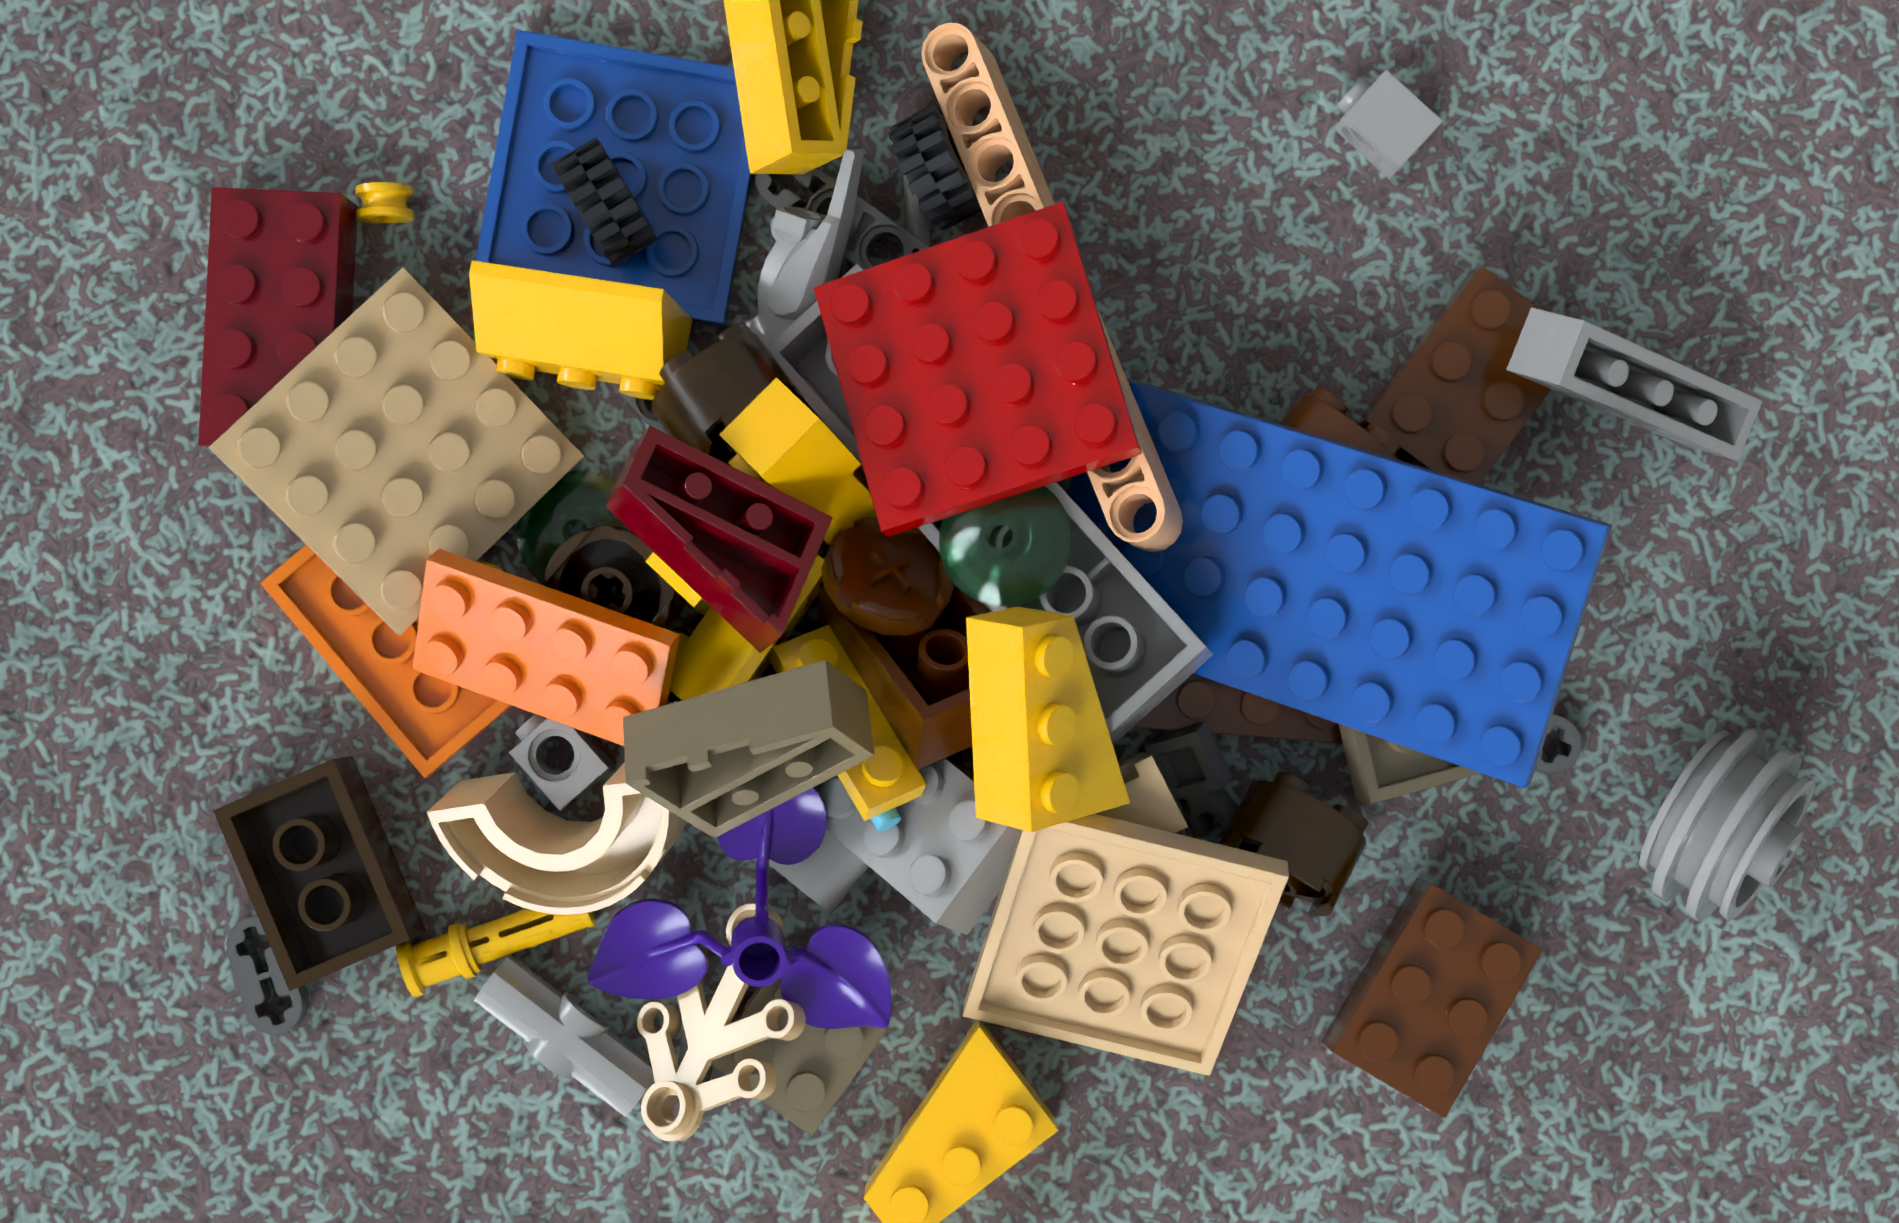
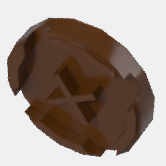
M867 517L855 521L851 528L842 531V528L833 537L821 568L824 588L836 608L858 626L882 635L909 636L929 629L943 615L950 602L955 584L952 567L941 553L938 555L935 549L927 544L929 540L919 528L886 537L880 530L877 517Z

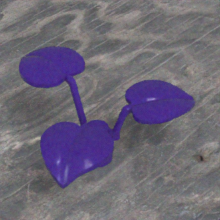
M815 787L717 837L722 851L728 857L737 860L757 858L755 916L744 919L735 927L731 937V946H726L704 930L690 932L689 918L686 912L678 905L655 898L642 899L628 904L614 915L605 929L598 951L588 972V983L591 986L617 996L636 999H664L678 996L695 987L706 974L707 959L704 951L698 945V943H701L719 955L724 966L732 965L736 976L747 985L764 987L776 982L781 977L780 988L783 1000L799 1004L804 1010L806 1024L827 1029L860 1026L886 1028L891 1017L892 997L888 972L879 950L864 933L847 925L827 924L814 931L806 949L799 945H792L786 949L784 933L777 922L769 918V860L782 865L800 863L819 848L825 836L827 827L824 803Z

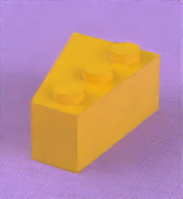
M724 0L750 174H805L843 156L844 151L847 150L856 80L855 77L849 75L853 44L861 40L863 21L856 19L859 0Z
M777 377L719 434L737 453L728 462L732 467L833 517L823 539L828 546L833 537L842 528V531L853 527L857 520L877 517L865 472L860 467L861 463L831 430Z
M1012 607L966 617L976 818L1034 832L1129 804V797L1074 616L1023 607Z
M976 1020L966 1037L866 1182L864 1200L882 1223L941 1222L1059 1131L1056 1117L982 1021Z

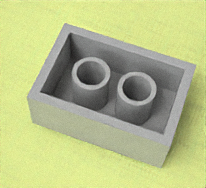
M952 755L919 769L918 771L926 782L922 796L896 807L895 809L900 815L901 820L898 824L884 832H878L871 819L863 820L837 775L815 787L824 803L827 821L826 830L936 924L966 935L969 934L998 895L1020 829L976 818L974 772Z

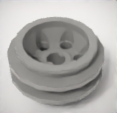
M1756 728L1744 732L1735 742L1731 733L1722 730L1715 733L1699 749L1664 800L1641 849L1639 866L1649 874L1655 871L1651 889L1654 895L1667 902L1678 896L1684 888H1687L1690 891L1685 911L1689 917L1698 922L1710 916L1717 907L1720 908L1719 913L1726 920L1731 921L1737 917L1753 900L1763 885L1770 888L1776 883L1794 857L1804 835V831L1799 829V826L1816 786L1814 779L1807 775L1797 778L1802 759L1800 752L1791 747L1779 751L1769 762L1766 761L1764 755L1768 740L1765 733Z

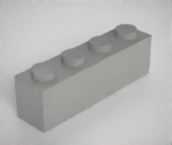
M1532 307L1506 369L1674 442L1737 462L1762 404L1760 399L1589 322Z

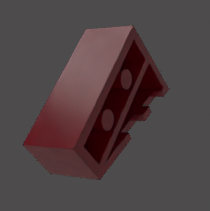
M652 426L648 427L631 449L605 505L759 653L783 635L833 518Z

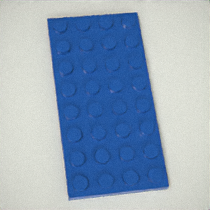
M1127 378L1180 507L1183 519L1180 535L1174 544L1165 550L1157 552L1143 551L1116 536L1107 523L1087 472L1072 477L1068 495L1214 654L1193 674L1523 788L1529 786L1612 525ZM1131 458L1109 464L1110 471L1112 473L1121 471L1127 467ZM1154 502L1144 504L1134 515L1133 525L1136 533L1145 532L1154 524L1157 516Z

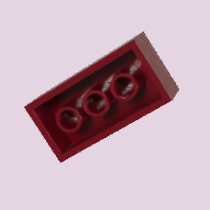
M211 188L199 446L206 448L211 446L353 314L357 235L356 210L358 206L342 193Z

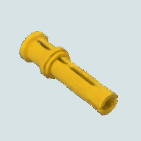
M525 908L470 928L467 923L461 924L458 922L448 926V933L414 945L409 941H405L396 945L397 960L407 989L416 998L426 994L428 986L460 975L466 980L476 977L478 972L483 970L482 964L538 946L544 942L587 927H595L596 921L593 912L563 915L543 913Z

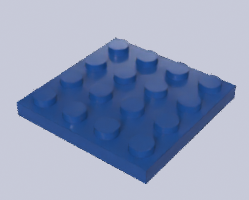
M517 30L475 261L664 289L692 318V321L726 327L753 176L749 171L734 67ZM595 137L602 144L658 238L657 241L615 266L610 263L596 242L551 164Z

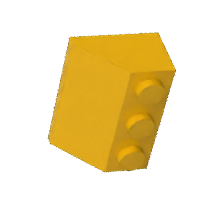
M471 261L469 277L476 352L490 357L497 364L495 372L504 373L510 378L520 380H533L535 371L558 375L557 383L584 390H595L596 381L620 384L619 392L624 395L654 400L656 394L665 383L659 375L661 368L673 357L687 350L692 318L664 289Z
M819 555L816 556L783 635L761 653L702 598L696 611L704 617L690 637L683 632L679 633L680 639L670 691L681 700L759 679L771 663L769 659L772 648L785 643L819 594L820 583L823 582L821 568L824 559Z

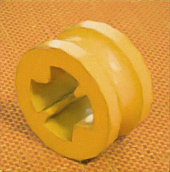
M393 182L363 183L355 187V196L361 198L363 202L362 208L356 210V220L370 224L409 223L414 220V211L407 207V200L414 196V188L412 186Z

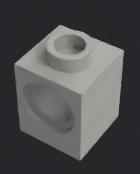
M1386 69L1372 85L1362 77L1343 97L1337 107L1345 114L1334 130L1390 180L1443 120Z
M537 714L529 718L515 732L521 742L509 752L559 811L569 808L616 766L588 733ZM554 736L565 738L574 749L573 764L565 772L553 770L545 760L544 751L546 744Z

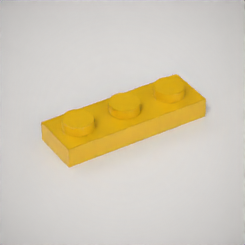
M829 625L772 648L769 661L776 673L826 660L866 689L875 756L837 775L864 821L922 796L926 782L914 766Z

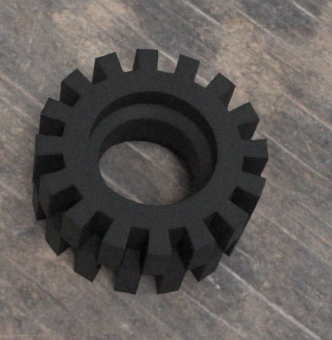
M938 102L890 127L889 138L893 142V145H891L893 153L900 160L898 164L902 175H906L910 183L908 187L912 195L916 194L918 197L920 208L924 213L928 212L929 220L934 225H937L943 231L982 211Z
M597 137L551 163L583 221L613 266L658 240Z

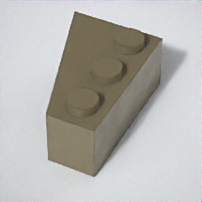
M826 660L623 717L626 784L713 838L875 756L866 689Z

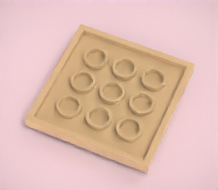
M404 267L394 274L208 447L397 635H401L419 618L426 561L436 550L442 549L477 561L584 457L506 374L495 372L497 364L490 357L476 352L474 340Z
M1099 814L1088 815L1034 832L1020 829L964 1000L963 1017L1210 1076L1289 878L1288 861Z

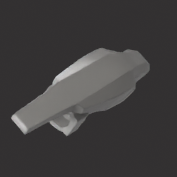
M847 149L844 151L827 216L801 207L778 206L775 215L772 217L770 227L776 243L767 255L758 284L759 315L749 319L746 314L736 315L732 325L741 322L746 323L752 333L757 334L766 347L817 301L813 287L838 279L854 216L864 155L862 150Z

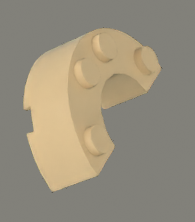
M625 762L603 785L605 813L603 818L592 822L568 821L545 811L527 794L516 772L460 780L427 811L432 827L440 842L454 861L473 880L481 875L491 884L505 891L502 899L517 906L543 913L563 915L596 911L624 899L635 891L674 845L687 824V821L627 785Z

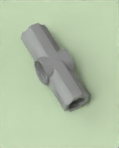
M511 954L508 955L482 986L474 1001L526 1040L527 1050L543 1066L561 1077L567 1079L574 1077L590 1089L598 1098L627 1117L654 1082L651 1062L609 1030L610 1024L604 1016L599 1014L597 1018H594L578 1004L582 999L569 992L562 994L540 975L529 969L521 960L516 959Z

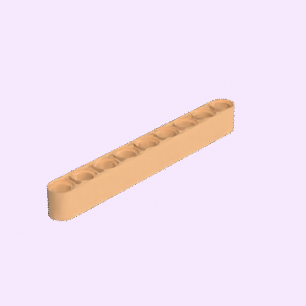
M946 23L937 26L928 34L923 43L921 52L923 65L988 227L1054 205V200L995 57L965 26L959 23ZM968 51L964 64L958 69L950 71L955 58L961 53ZM991 105L990 113L986 120L972 126L976 113L983 107ZM1014 160L1010 174L1003 180L995 182L994 178L999 166L1006 161ZM1100 315L1142 454L1131 457L1127 467L1119 472L1112 473L1110 466L1106 465L1087 473L1107 523L1113 533L1143 551H1162L1174 544L1181 533L1183 524L1181 510ZM1154 502L1157 509L1154 524L1145 532L1136 533L1133 525L1134 515L1144 504Z

